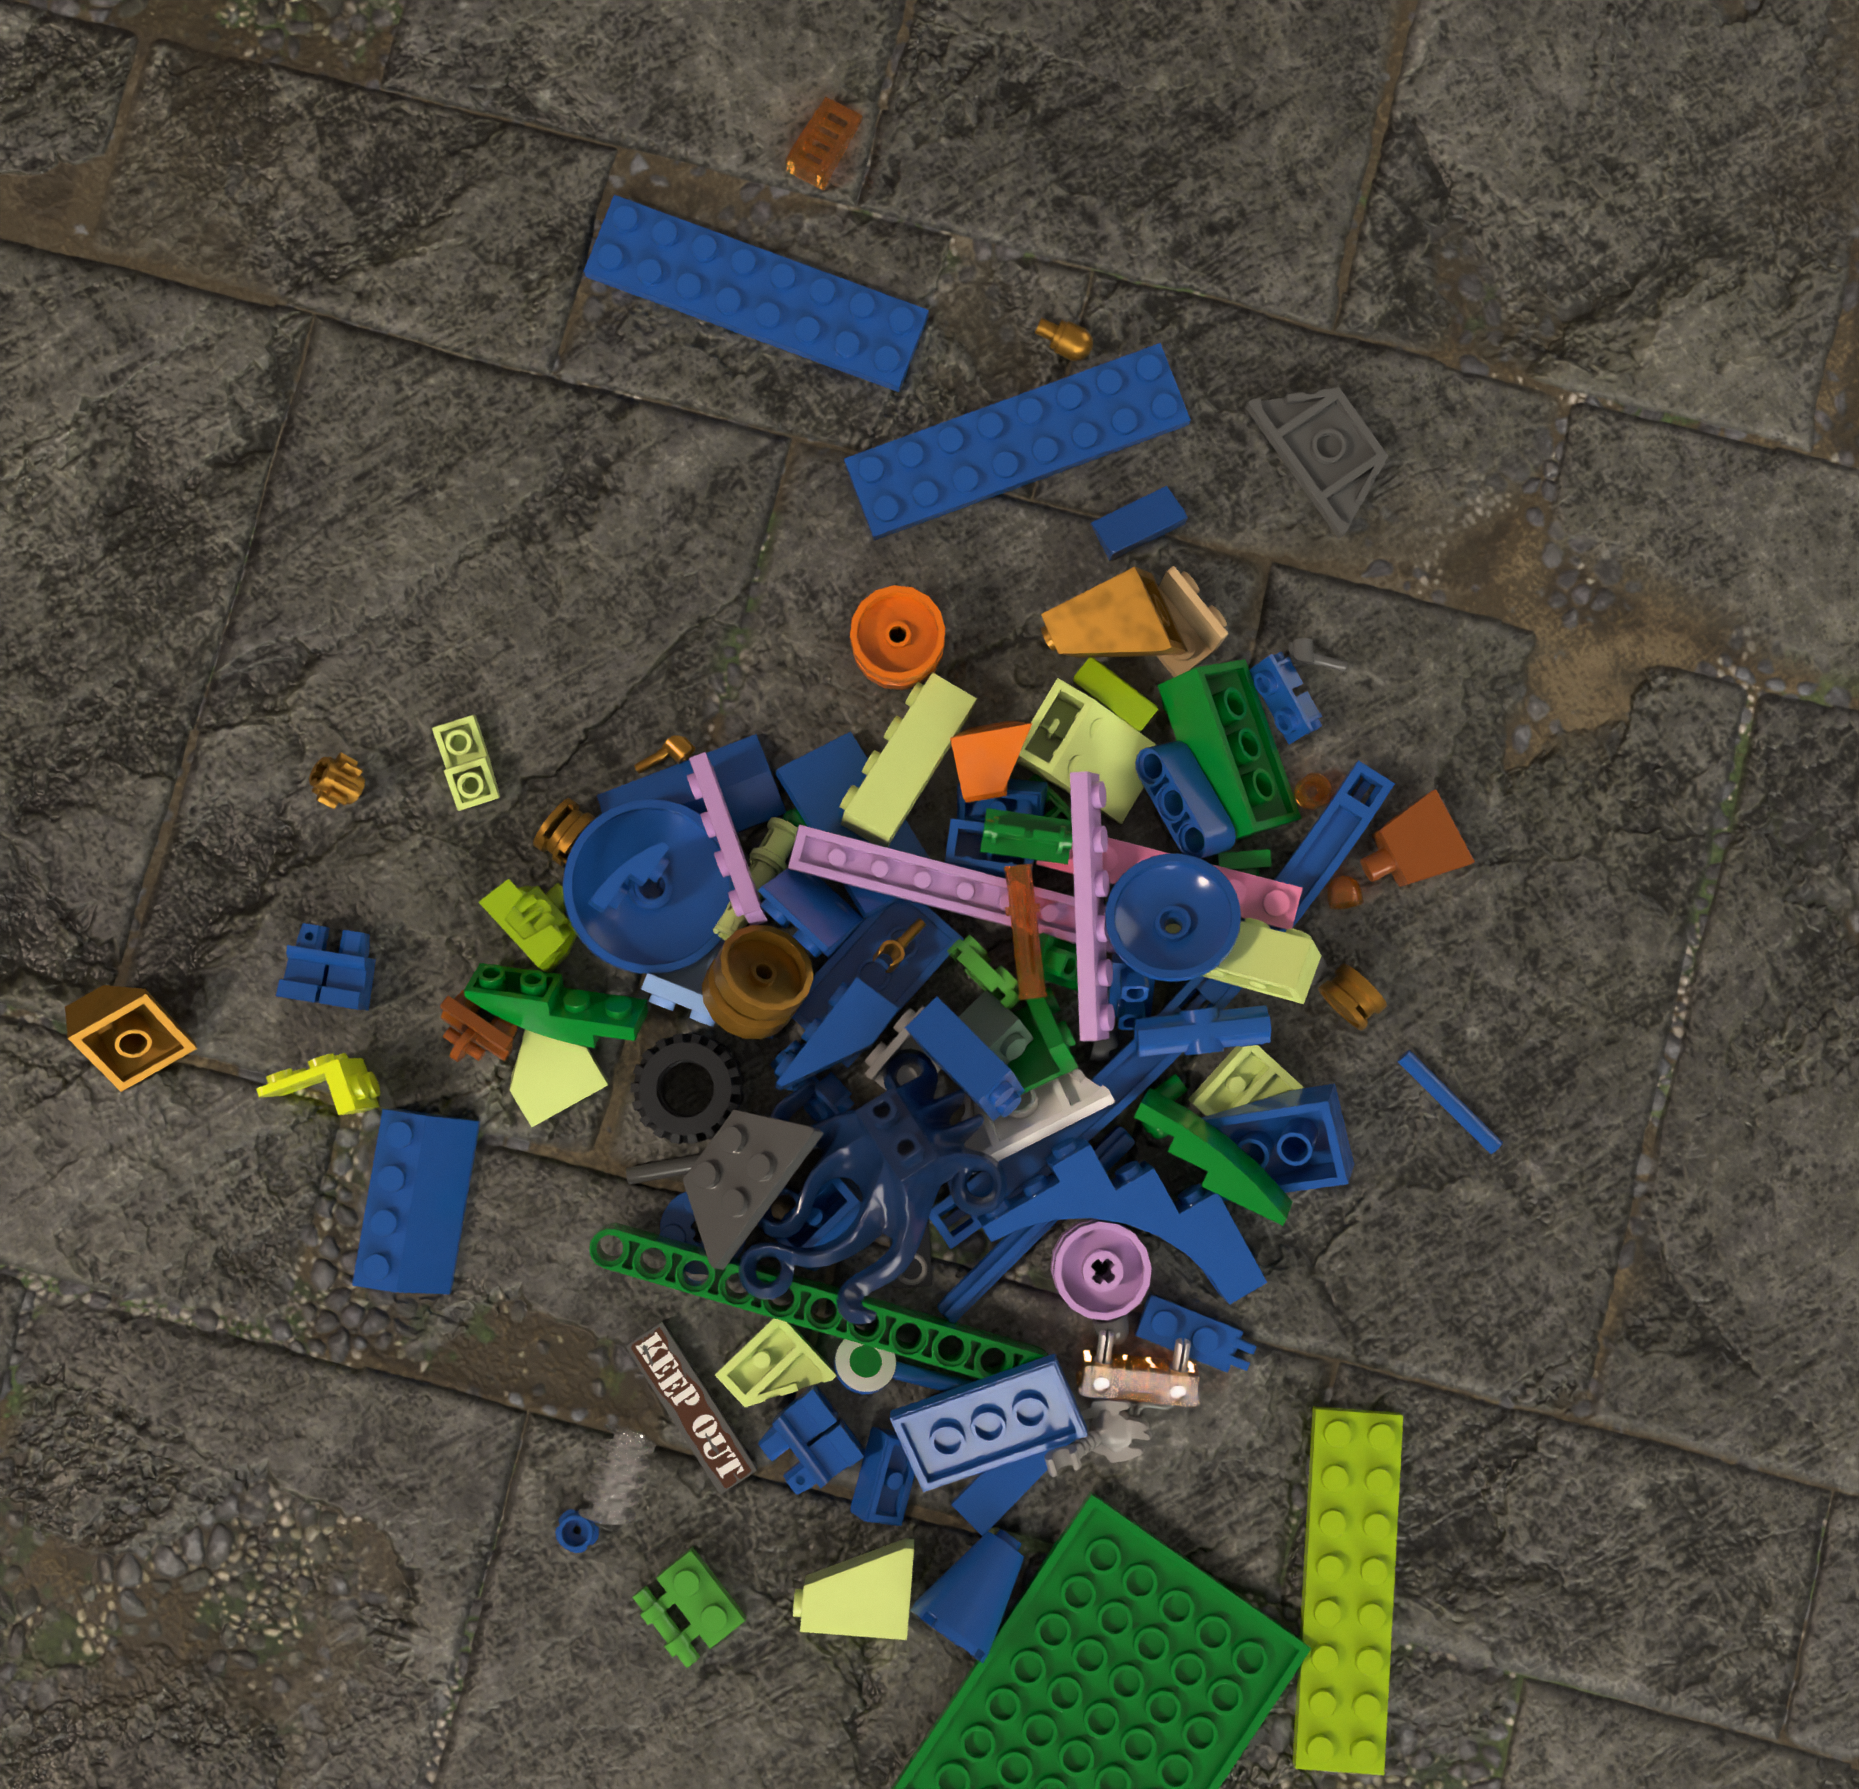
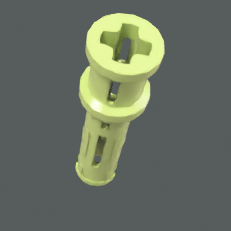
M772 817L767 823L769 830L759 848H753L750 853L749 860L751 865L749 869L757 892L764 884L787 868L785 861L793 849L798 828L783 819ZM758 892L760 900H762L763 896ZM730 901L722 917H720L718 923L713 928V932L719 934L718 936L726 941L736 930L746 927L748 921L744 915L736 916Z

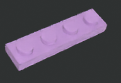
M706 752L690 757L689 760L694 773L687 775V779L695 799H704L707 812L700 814L708 837L717 836L721 850L715 852L714 855L722 876L730 875L735 890L728 892L734 912L737 917L744 915L750 925L765 923L768 920L764 909L760 906L761 900L714 768Z

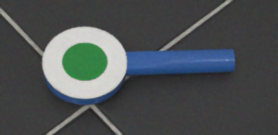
M846 1339L839 1345L834 1358V1369L839 1381L847 1389L858 1394L876 1393L882 1390L891 1379L943 1392L973 1382L972 1380L896 1362L894 1353Z

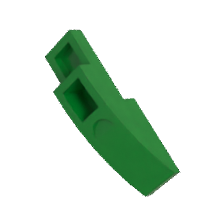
M479 963L464 989L467 999L509 1023L548 1038L595 1048L600 1036L635 1041L648 1014L647 999L564 988L562 974L496 964Z

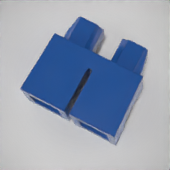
M303 923L297 937L296 946L287 945V966L284 979H279L276 996L369 1011L376 959L368 958L370 934L343 930L339 953L326 951L329 927Z
M816 1384L811 1385L777 1414L772 1422L773 1426L767 1430L758 1442L760 1448L771 1461H774L789 1448L799 1459L795 1465L783 1474L786 1482L796 1495L810 1489L815 1484L822 1488L835 1475L846 1467H851L865 1455L864 1446L842 1417L837 1420L839 1413Z

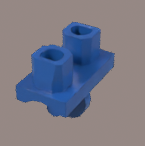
M1112 954L1113 981L1111 986H1109L1108 1004L1113 1005L1115 1017L1118 1019V1028L1121 1030H1134V1020L1151 1017L1155 979L1136 972L1122 961L1117 954Z

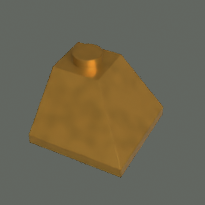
M102 985L65 1006L68 1039L120 1092L197 1049V1045L146 989Z

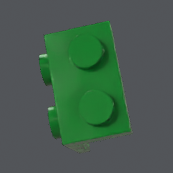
M1034 976L1018 982L1028 1006L1013 1012L1034 1039L1026 1046L1024 1052L1018 1058L1011 1060L1007 1064L1025 1091L1022 1094L1079 1068L1070 1047L1076 1045L1073 1034L1067 1022L1064 1020L1058 1023L1055 1013L1061 1011L1059 1003L1051 987L1042 990Z

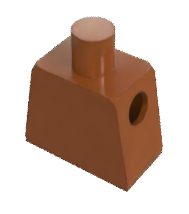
M1436 789L1417 799L1372 833L1373 840L1379 850L1360 859L1362 869L1371 882L1391 873L1399 887L1444 874L1475 862Z

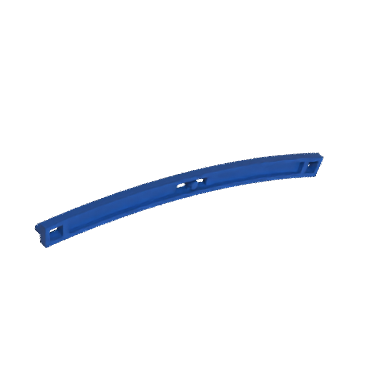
M1359 760L1354 763L1326 808L1273 879L1274 881L1303 888L1293 927L1336 872L1395 785V783ZM1362 777L1363 780L1361 781L1353 795L1350 796L1351 792L1353 791L1358 781ZM1374 784L1376 787L1366 803H1361L1360 801L1370 785ZM1270 926V929L1286 932L1285 929ZM1202 976L1190 979L1156 1016L1180 1015L1181 1008L1197 991L1199 992L1183 1011L1198 1009L1206 999L1210 1002L1206 1008L1219 1007V1010H1223L1243 987ZM1133 1038L1090 1079L1101 1087L1103 1085L1108 1088L1115 1103L998 1161L1007 1177L1005 1197L1009 1200L1023 1191L1022 1185L1030 1179L1042 1174L1047 1177L1052 1173L1045 1158L1053 1154L1051 1149L1055 1145L1071 1137H1074L1076 1140L1083 1137L1088 1142L1156 1080L1182 1052L1138 1057L1135 1039ZM980 1171L967 1182V1187L974 1196L982 1198L988 1196L993 1190L994 1181L988 1172ZM951 1194L934 1205L929 1216L950 1249L982 1227L977 1219L981 1215H970L971 1218L951 1232L949 1231L948 1227L967 1214L958 1208L943 1220L940 1218L957 1206Z

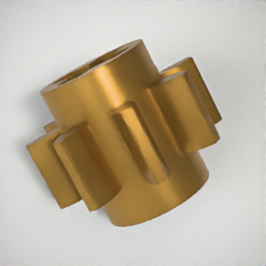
M341 752L336 760L330 756L321 758L314 765L309 777V783L313 786L312 792L317 795L316 800L332 809H335L338 803L343 805L354 803L360 797L365 786V779L361 776L363 770L357 767L358 761Z

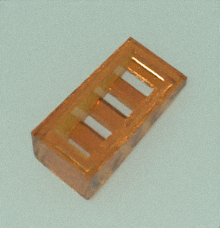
M825 97L785 159L787 172L824 191L862 122L863 116ZM829 112L848 121L846 126L842 127L826 119ZM821 127H824L839 136L835 140L819 130ZM814 140H817L831 149L829 152H826L812 143ZM807 152L822 159L821 164L819 165L806 158Z

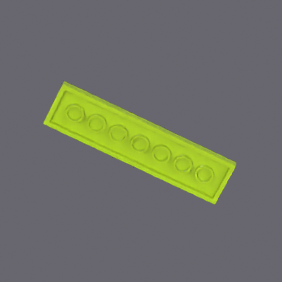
M1313 1406L1300 1638L1312 1649L1298 1668L1293 1745V1765L1295 1769L1384 1775L1403 1415L1399 1412Z

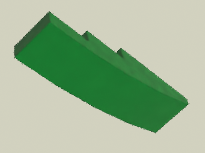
M1150 1088L1141 1101L1134 1118L1174 1136L1168 1152L1208 1171L1202 1187L1283 1226L1293 1201L1270 1175L1225 1134L1191 1110Z

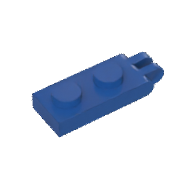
M1149 1293L1134 1332L1135 1336L1172 1351L1175 1349L1176 1339L1182 1338L1183 1342L1184 1338L1188 1339L1191 1342L1190 1358L1227 1373L1231 1365L1248 1371L1251 1362L1235 1356L1237 1348L1254 1355L1257 1347L1241 1339L1244 1331L1152 1293Z

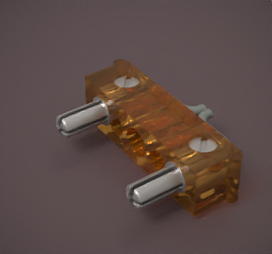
M1106 1330L1099 1332L1096 1352L1083 1350L1081 1370L1075 1374L1077 1390L1081 1396L1140 1402L1135 1409L1131 1403L1127 1412L1130 1415H1140V1411L1143 1408L1170 1409L1174 1405L1195 1408L1200 1405L1198 1395L1200 1377L1196 1362L1188 1361L1191 1342L1188 1339L1184 1338V1342L1182 1338L1176 1339L1173 1360L1113 1354L1112 1349L1115 1335L1109 1330L1107 1339Z

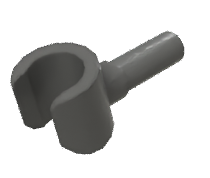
M1298 638L1288 644L1289 657L1294 666L1314 664L1343 672L1348 667L1347 661L1314 653L1313 639Z

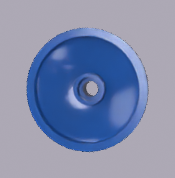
M1185 854L1157 855L1135 864L1118 879L1111 890L1106 905L1107 933L1117 955L1136 972L1160 981H1185L1212 971L1230 954L1240 931V903L1230 881L1210 863ZM1169 924H1177L1181 927V930L1172 934L1167 932L1165 928Z

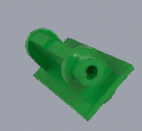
M987 808L980 852L1068 865L1069 853L1073 842L1072 820Z

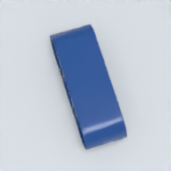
M1172 741L1140 750L1135 762L1138 777L1182 854L1202 859L1230 850L1236 839L1235 828L1189 747L1181 741Z

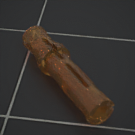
M1032 864L1003 867L1009 907H1005V914L1010 916L1019 989L1018 998L1019 1000L1047 997L1037 913L1041 912L1040 903H1035Z

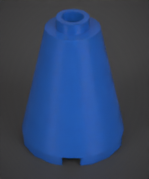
M1001 1529L996 1535L988 1531L915 1601L910 1611L955 1645L962 1647L972 1657L983 1663L991 1650L1024 1560V1556L1018 1552L1022 1544Z

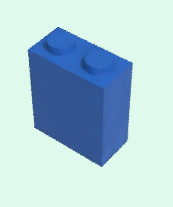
M937 996L905 1027L920 1048L964 1090L968 1097L993 1122L1000 1115L1002 1117L1008 1116L1020 1104L1022 1100L1020 1095L1025 1090L1012 1070Z

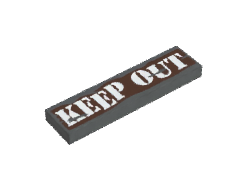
M664 1320L625 1346L720 1495L758 1470L757 1464Z

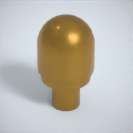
M1041 318L1035 330V334L1051 341L1049 348L1069 360L1079 361L1086 358L1093 347V339L1088 330L1071 321L1065 322L1061 320L1059 325Z

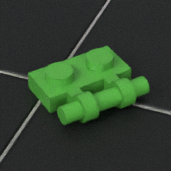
M693 1546L657 1575L656 1579L665 1592L655 1598L648 1587L644 1586L632 1596L642 1609L640 1616L647 1625L652 1623L666 1641L664 1645L666 1650L672 1657L677 1655L686 1668L690 1667L700 1658L698 1652L691 1645V1642L700 1635L711 1649L745 1622L747 1617ZM674 1603L690 1622L681 1630L666 1612Z

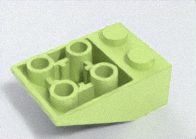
M1057 678L1031 721L1032 726L1016 763L1070 795V772L1088 771L1099 774V779L1104 782L1106 788V805L1104 808H1101V813L1122 824L1144 787L1136 771V757L1140 750L1155 746L1156 744L1099 702Z

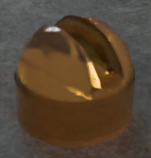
M1319 773L1307 774L1298 781L1294 788V798L1302 808L1308 810L1322 807L1332 796V786L1329 780ZM1314 786L1318 793L1309 798L1306 791Z
M1337 877L1328 887L1327 898L1330 909H1348L1364 903L1362 889L1359 883L1352 877Z

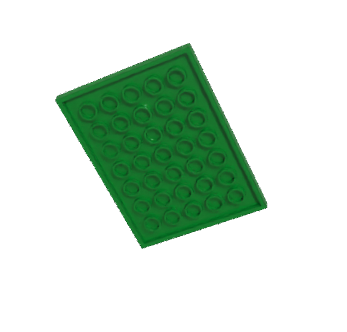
M1090 1491L999 1626L985 1661L981 1663L976 1660L891 1789H1219L1312 1648L1303 1642L1300 1637Z

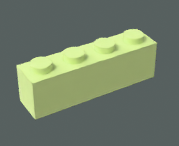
M933 672L925 685L917 682L905 702L910 707L903 719L896 716L884 735V738L889 742L882 753L874 750L864 765L862 773L867 776L859 788L852 785L840 804V808L845 810L841 825L875 845L888 848L951 747L950 738L961 731L971 715L977 698Z
M1246 918L1244 922L1241 921L1239 935L1230 954L1220 965L1202 975V977L1304 1004L1321 954L1311 936L1300 930L1287 929L1286 932L1270 929L1269 925L1260 920ZM1169 924L1165 930L1174 934L1179 932L1181 927L1177 924Z

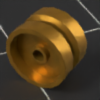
M750 925L738 929L724 942L717 957L706 972L702 983L703 1003L716 1023L725 1031L741 1038L764 1039L778 1034L791 1020L796 1009L809 994L813 982L811 960L800 943L788 933L777 928L764 925Z

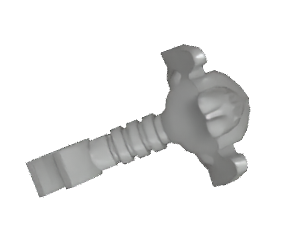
M1115 1398L1095 1399L1091 1403V1407L1081 1412L1083 1419L1093 1418L1089 1425L1088 1436L1075 1440L1067 1446L1055 1448L1044 1456L1049 1475L1052 1477L1058 1476L1057 1471L1068 1465H1072L1074 1470H1079L1082 1467L1080 1459L1090 1451L1105 1455L1111 1463L1127 1461L1141 1456L1145 1448L1133 1445L1132 1441L1133 1439L1150 1440L1152 1438V1433L1149 1431V1423L1143 1419L1132 1417L1125 1411L1131 1406L1128 1400Z

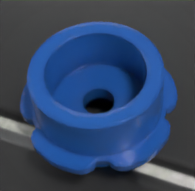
M569 1509L560 1516V1524L555 1530L556 1539L559 1544L573 1553L586 1551L587 1546L593 1545L599 1536V1527L595 1525V1516L586 1509H580L579 1511ZM575 1526H579L582 1531L580 1534H576L573 1529Z

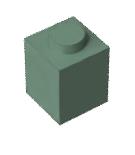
M987 990L958 1017L1006 1065L1011 1060L1018 1058L1024 1052L1026 1046L1034 1039L1019 1018L1008 1008H1005Z

